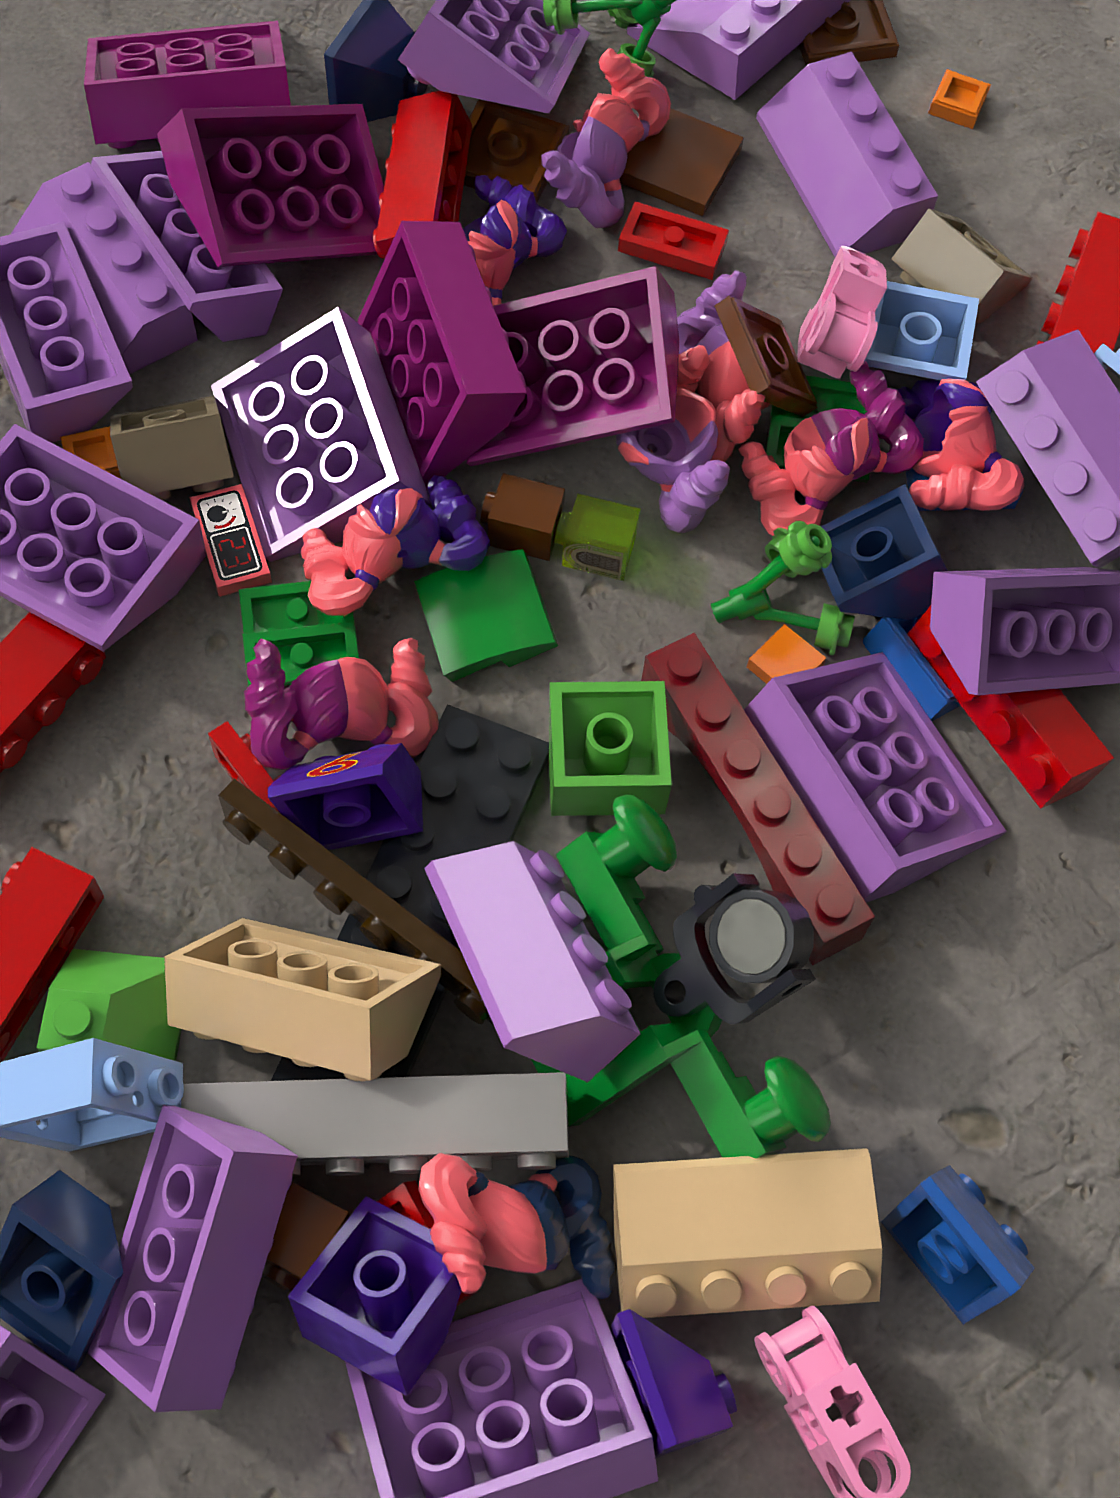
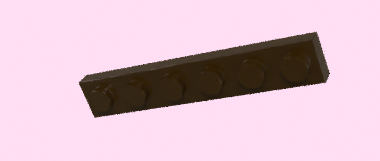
M235 778L218 795L225 816L222 822L234 837L246 845H250L253 840L270 852L267 857L277 870L292 880H295L298 875L316 888L313 891L315 897L327 909L337 915H341L345 910L362 923L359 929L363 935L381 950L387 951L390 947H393L403 956L441 964V977L438 983L456 996L454 1003L459 1010L478 1024H483L485 1020L493 1024L460 950Z

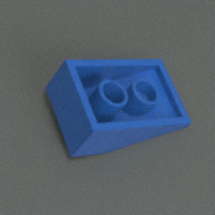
M948 1165L920 1183L881 1223L961 1323L965 1324L1012 1296L1022 1287L1035 1268L1026 1258L1028 1250L1019 1235L1005 1224L999 1225L983 1206L986 1200L976 1183L963 1173L958 1175Z

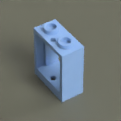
M95 1038L0 1062V1137L69 1152L155 1132L162 1105L181 1108V1099L184 1093L183 1063ZM36 1120H40L41 1124L37 1125Z

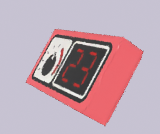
M242 484L189 497L194 516L200 521L205 551L219 597L239 592V589L253 588L272 583L267 561Z

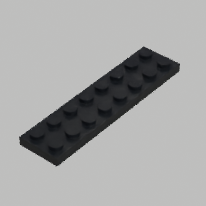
M447 704L439 721L438 730L432 736L418 765L421 771L423 832L384 839L366 879L460 950L424 868L432 860L513 841L548 761L549 742ZM349 914L337 940L381 950L371 943L360 931L359 927L362 923ZM390 947V948L386 951V952H390V953L402 955V954H400L397 950H395L393 947ZM438 983L407 1057L384 1071L378 1078L410 1076L447 989ZM282 1056L271 1081L348 1078L344 1076V1073L319 1066H299L293 1063L292 1059ZM365 1163L364 1167L369 1169L371 1163Z

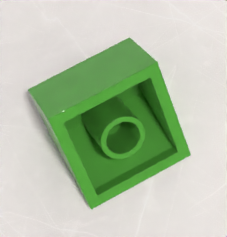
M665 681L550 682L549 778L551 816L614 815V800L623 795H634L644 800L658 814H665L672 786Z

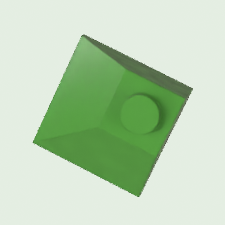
M73 949L49 987L36 1049L41 1052L95 1038L176 1061L182 1029L168 1025L165 959L161 957Z

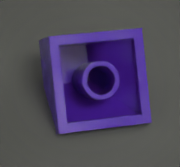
M631 1309L616 1314L610 1331L652 1435L655 1458L725 1433L733 1427L729 1414L737 1412V1405L731 1386L724 1373L714 1375L708 1359Z

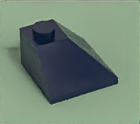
M362 0L324 53L329 105L363 104L367 122L396 116L399 100L423 95L428 87V84H423L416 80L409 73L407 66L398 61L415 32L388 0Z
M906 484L821 526L828 533L832 543V561L827 568H822L841 612L911 620L925 613L931 606L934 572L948 571Z
M59 1170L12 1204L1 1230L0 1318L74 1373L83 1363L124 1272L110 1205Z

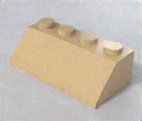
M241 918L164 957L169 1026L194 1032V1035L200 1039H220L239 1044L248 1052H268L290 1058L293 1063L299 1066H319L344 1073L346 1078L354 1081L376 1079L384 1071L407 1057L441 977V964Z
M867 1148L763 1155L757 1159L749 1156L613 1165L614 1256L617 1267L615 1276L621 1311L631 1309L643 1318L809 1307L811 1305L824 1306L880 1302L882 1241L871 1158Z

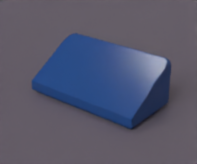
M922 615L911 620L883 617L862 641L871 655L881 652L885 654L931 721L960 706L952 691L948 689L907 635Z

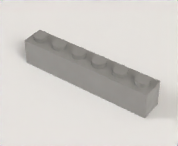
M564 1072L376 1078L369 1081L326 1079L183 1084L184 1093L181 1099V1108L261 1132L298 1155L292 1177L300 1176L301 1165H326L327 1175L364 1174L365 1163H390V1173L415 1174L421 1173V1167L439 1153L459 1156L477 1172L492 1170V1160L517 1159L518 1169L546 1170L556 1168V1158H569L567 1079Z

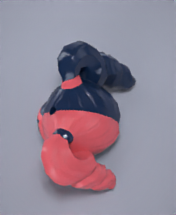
M439 1153L421 1167L419 1193L423 1204L434 1218V1225L430 1231L431 1240L436 1251L443 1255L442 1262L446 1265L449 1273L456 1275L462 1292L471 1294L481 1288L486 1276V1270L483 1265L518 1273L536 1274L556 1269L567 1255L568 1248L570 1249V1257L574 1269L581 1275L583 1284L592 1295L599 1299H606L613 1292L610 1278L617 1270L615 1256L610 1249L613 1240L608 1230L607 1222L599 1214L602 1192L598 1175L585 1160L569 1155V1158H556V1168L538 1170L527 1181L507 1186L487 1179L484 1174L474 1170L459 1156ZM555 1190L559 1192L561 1200L560 1204L557 1200V1197L554 1194Z

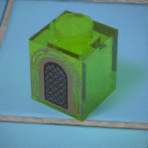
M577 493L572 513L562 512L556 531L555 543L563 545L562 566L624 581L637 537L641 509Z

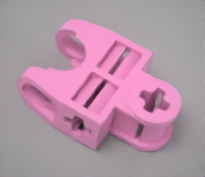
M845 246L840 247L831 266L824 290L813 309L810 308L801 326L798 339L797 362L837 379L841 378L846 366L848 370L858 371L874 341L878 322L875 321V311L887 289L886 269L882 263L855 249Z
M811 1305L802 1310L803 1318L772 1336H769L766 1332L756 1336L754 1340L759 1356L774 1384L788 1402L784 1405V1408L834 1497L900 1498L907 1490L910 1482L911 1469L909 1460L857 1364L848 1365L840 1343L822 1313L815 1306ZM813 1341L814 1347L789 1361L785 1360V1356ZM835 1404L840 1410L841 1417L832 1422L827 1415L826 1409ZM885 1455L892 1460L896 1469V1480L892 1488L891 1472ZM861 1459L869 1461L877 1474L878 1483L875 1492H872L864 1485L859 1475ZM843 1480H844L845 1484L847 1485L848 1489L850 1488V1490L852 1491V1493H853L856 1497L852 1496V1495L846 1490V1488H845V1486H844V1484H843Z

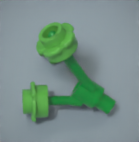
M543 0V12L546 25L554 26L559 35H564L566 29L577 28L579 13L607 10L608 14L615 18L616 25L623 29H627L630 24H641L643 30L637 45L622 44L618 54L624 53L627 55L631 63L644 68L645 77L653 78V67L656 59L646 49L652 34L661 22L660 17L668 13L671 9V4L677 0H588L579 2L577 0Z
M803 521L793 522L788 526V530L784 528L775 529L772 540L765 546L766 555L771 563L749 582L729 590L730 596L711 603L713 614L719 624L737 616L740 620L754 616L756 620L776 621L817 630L814 646L830 649L829 655L835 654L837 646L848 648L855 619L854 615L841 612L838 606L825 603L820 618L772 607L766 588L783 574L791 578L796 577L798 574L809 575L813 571H819L821 567L827 568L832 561V543L828 533L817 524L807 525Z

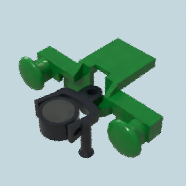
M623 795L615 798L613 811L617 824L605 833L586 831L555 855L608 949L606 952L608 962L605 965L613 981L624 991L628 988L652 987L656 1005L663 1013L668 1015L672 1023L650 1025L645 1028L636 1039L589 1082L566 1074L568 1127L580 1125L653 1074L671 1064L722 1158L749 1156L757 1159L763 1155L777 1154L787 1148L784 1141L798 1132L810 1141L820 1142L829 1133L831 1125L830 1113L819 1087L807 1071L794 1060L783 1056L772 1057L765 1062L764 1073L768 1087L756 1094L747 1076H735L722 1051L718 1052L711 1039L719 1030L722 1020L729 1024L750 1022L764 1011L816 980L810 969H802L807 964L814 947V927L808 911L796 898L782 891L761 890L754 874L733 873L718 886L700 885L696 888L694 892L695 905L677 917L674 922L673 935L679 953H664L658 956L657 954L662 952L664 948L638 904L646 897L636 882L635 877L650 866L663 872L671 870L677 858L676 843L660 815L644 800L634 795ZM714 914L709 926V945L713 954L712 957L705 937V923ZM716 963L726 975L742 983L771 984L747 1001L730 987L717 968ZM531 1059L538 1073L562 1072Z

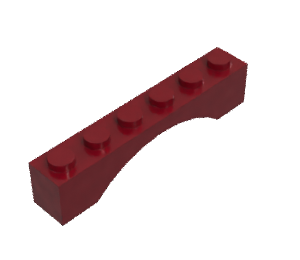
M695 632L646 655L641 681H665L668 731L676 736L698 759L730 804L763 866L772 890L782 891L796 898L808 911L814 927V947L809 957L811 964L815 965L862 940L875 918L874 914Z

